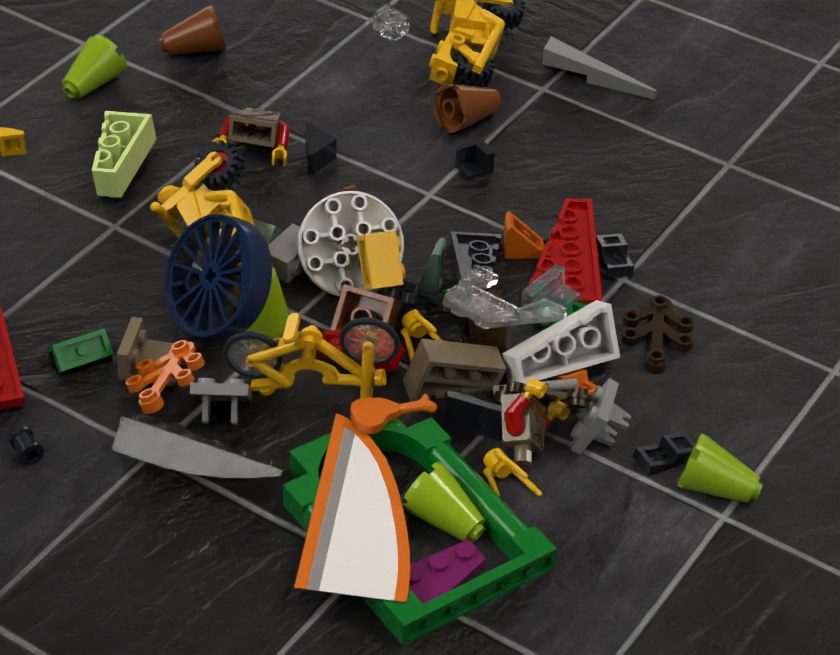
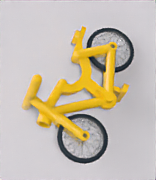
M292 313L288 316L283 337L272 340L261 333L240 332L231 336L223 348L224 359L231 369L246 377L263 378L252 380L250 386L252 391H259L262 396H269L278 388H291L297 371L311 369L323 374L322 382L326 385L360 386V399L372 398L375 385L378 387L386 385L385 370H375L374 365H381L391 361L399 352L400 339L397 332L384 321L368 317L357 318L348 322L340 332L339 342L344 351L342 353L322 339V333L316 326L310 325L298 332L300 317L298 313ZM316 349L352 374H340L336 367L315 359ZM302 350L301 358L292 360L285 365L282 364L283 355Z

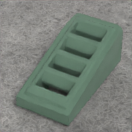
M440 238L435 245L418 285V291L437 295L444 280L445 238Z

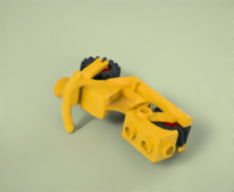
M219 140L218 144L215 141L211 142L210 148L205 145L203 147L205 152L199 151L197 156L200 159H195L194 161L196 167L184 177L182 183L184 186L181 188L172 185L164 187L157 195L160 203H151V211L178 238L185 231L177 221L183 218L187 227L196 220L212 214L237 217L254 225L249 207L231 190L233 189L232 183L235 182L238 185L240 181L237 178H243L244 173L242 170H246L244 158L231 143ZM202 182L203 185L197 190H195L194 187L198 183ZM234 227V229H233L231 239H232V237L234 236V234H235V232H236V228H235V227ZM241 262L234 268L241 267ZM241 274L236 275V282L241 283ZM234 286L231 290L240 299L241 288ZM227 298L229 306H233L234 304Z

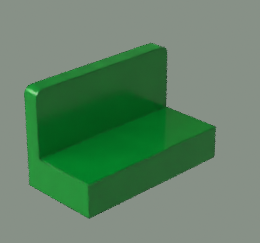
M105 328L46 348L47 353H53L59 372L113 355Z

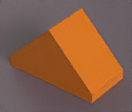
M510 211L505 213L503 233L505 259L540 258L544 250L543 238Z

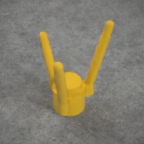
M417 309L409 311L403 316L402 325L404 328L400 333L405 339L410 362L415 354L411 336L421 338L428 334L433 340L443 341L436 334L437 329Z
M494 448L485 455L483 462L487 468L483 470V474L488 479L490 487L499 497L500 494L494 477L505 478L511 472L537 496H542V492L527 478V473L509 459L501 448Z

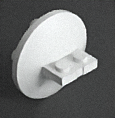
M343 191L329 195L317 202L302 221L297 242L301 265L310 280L320 289L331 295L340 297L344 284L364 290L357 236L396 230V236L401 241V252H399L401 263L404 251L401 226L391 209L372 195L358 191ZM372 289V290H366V291H370V292L375 293L376 291H378V290H380V289Z

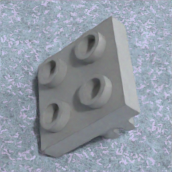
M198 378L197 383L190 382V395L194 400H203V424H209L210 401H231V424L238 425L239 401L251 402L252 390L249 384L244 383L242 379H226V384L215 382L213 378Z
M609 378L602 387L598 385L592 393L593 401L590 402L589 408H579L576 415L579 421L575 424L570 435L573 437L570 450L580 455L592 440L612 446L615 443L613 438L617 435V432L608 426L607 423L623 430L629 427L628 421L631 419V415L614 403L619 383Z

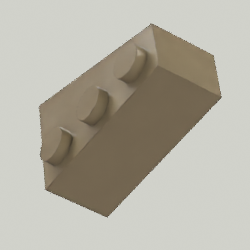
M421 339L405 373L403 383L410 402L418 401L423 394L435 395L436 399L445 398V394L449 390L453 392L461 391L464 395L492 391L494 385H499L506 367L498 347Z

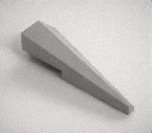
M552 36L544 47L542 64L587 75L586 83L650 99H655L657 95V90Z

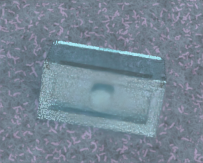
M556 264L522 291L521 311L540 323L548 325L578 301L580 293L564 284L565 268Z

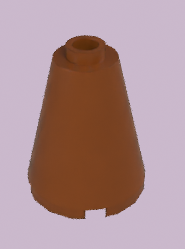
M212 5L204 7L161 33L163 38L158 39L163 53L168 52L169 56L217 52L226 49Z
M446 84L437 89L435 94H438V97L433 102V108L438 124L441 127L447 128V132L453 133L459 132L499 111L502 100L499 93L492 88Z

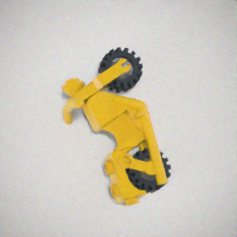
M436 0L430 32L432 34L439 32L442 12L452 16L449 34L445 41L441 40L439 42L436 54L433 53L428 67L432 69L429 80L442 85L453 84V81L457 80L458 85L487 87L491 82L495 69V60L493 58L498 50L503 31L507 30L508 27L512 30L514 27L517 28L526 8L524 0ZM484 2L482 8L478 6L476 3Z

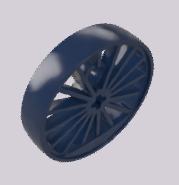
M222 214L204 216L185 229L171 251L164 283L165 299L169 313L180 329L197 338L225 341L237 333L245 332L252 326L265 306L272 282V259L264 236L251 223L237 217ZM234 227H235V228H236V232H235L234 236H233L232 239H231L232 232H233V229H234ZM193 261H195L202 270L193 268ZM241 262V267L234 268ZM241 274V283L236 282V275ZM234 286L241 288L240 299L231 290ZM227 298L237 308L234 315H232ZM220 312H221V315H222V318H223V321H224V324L221 325V326H220ZM209 318V330H206L205 328Z

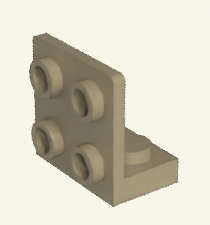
M131 317L117 352L119 379L127 380L131 376L140 375L136 368L140 361L151 359L154 362L168 354L174 343L148 340L147 330H143V318ZM172 376L166 386H174L176 379Z

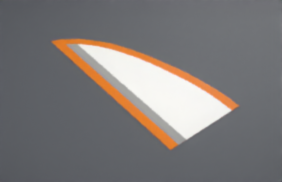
M336 413L294 588L407 602L410 580V549L406 520L395 478L387 459L371 437L358 431L347 417Z

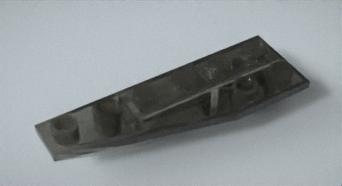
M133 412L132 416H121L111 449L163 468L203 476L262 478L289 476L292 471L283 467L284 462L271 457H267L266 460L256 457L257 453L244 448L236 450L229 447L230 444L217 439H213V441L206 439L200 433L186 430L187 426L175 422H162L160 417L152 414Z

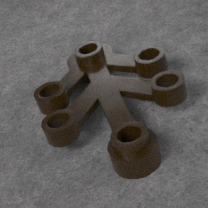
M662 295L650 297L646 301L645 308L639 311L627 310L623 316V324L629 327L622 331L621 341L627 346L636 345L638 340L652 334L651 351L646 354L644 369L651 374H661L666 370L667 357L662 351L663 335L673 342L679 351L688 352L693 346V337L688 335V333L693 331V318L678 315L672 310L673 304L671 300ZM649 317L653 318L651 322L634 329V327L639 325L640 321ZM666 318L677 326V330L684 334L676 332L664 322V319Z
M507 381V386H499V391L495 393L494 403L501 405V395L525 393L524 383ZM547 388L542 398L539 399L533 396L539 403L550 404L553 400H561L566 406L574 408H589L590 402L593 401V396L588 395V390L583 388H571V392L554 391Z

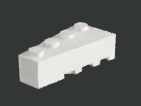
M596 300L502 353L507 381L521 382L525 385L530 379L542 380L620 358L611 304Z

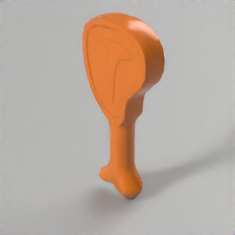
M423 394L418 401L402 404L384 398H362L353 401L351 404L350 418L355 428L361 433L375 434L380 432L388 422L397 420L402 415L417 412L432 414L436 412L437 404L430 401V397L427 394Z

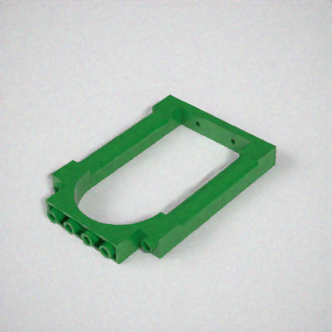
M432 417L415 423L408 428L398 418L388 422L380 432L368 434L380 450L405 455L421 464L429 473L435 470L431 466L434 463L441 462L445 465L485 519L483 525L485 527L484 533L510 559L509 562L425 604H422L410 589L407 602L362 597L402 646L555 569L557 548L536 526L529 528L451 446V437ZM331 433L290 451V473L295 479L283 484V505L306 532H308Z

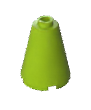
M97 34L94 37H89L62 81L64 93L70 98L80 99L121 75L127 67L124 55H118L115 51L118 47L108 38Z
M272 267V282L265 306L256 321L245 332H257L274 339L284 333L290 314L276 270Z
M701 433L677 486L685 490L748 503L750 499H757L763 484L759 483V475L711 438Z
M441 462L434 463L431 466L435 470L430 474L424 471L408 489L404 496L408 502L402 503L403 508L412 515L461 541L470 539L475 542L485 531L483 526L485 519L448 468Z

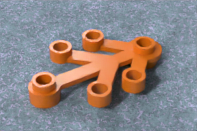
M186 340L177 341L171 346L168 354L154 362L151 359L140 361L136 365L140 375L131 376L125 381L130 393L138 392L155 381L151 388L139 394L140 399L138 403L144 414L155 413L164 406L161 392L172 376L180 387L188 386L190 382L193 383L195 379L191 370L200 369L205 364L201 353H195L196 347L193 342H187ZM187 364L189 369H182L179 365Z

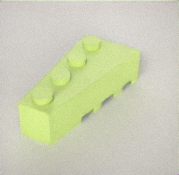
M105 111V122L102 123L101 127L102 135L98 140L99 149L96 151L92 167L97 196L122 197L156 141L152 114Z

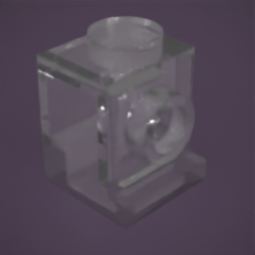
M386 3L373 12V32L393 42L409 32V16L392 9L390 3Z

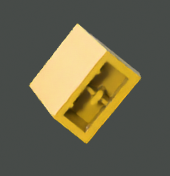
M396 230L357 236L364 290L404 285L405 268L400 263L401 241L396 236Z

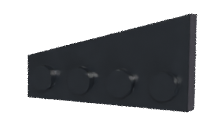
M450 232L449 241L461 293L473 294L489 291L502 234Z

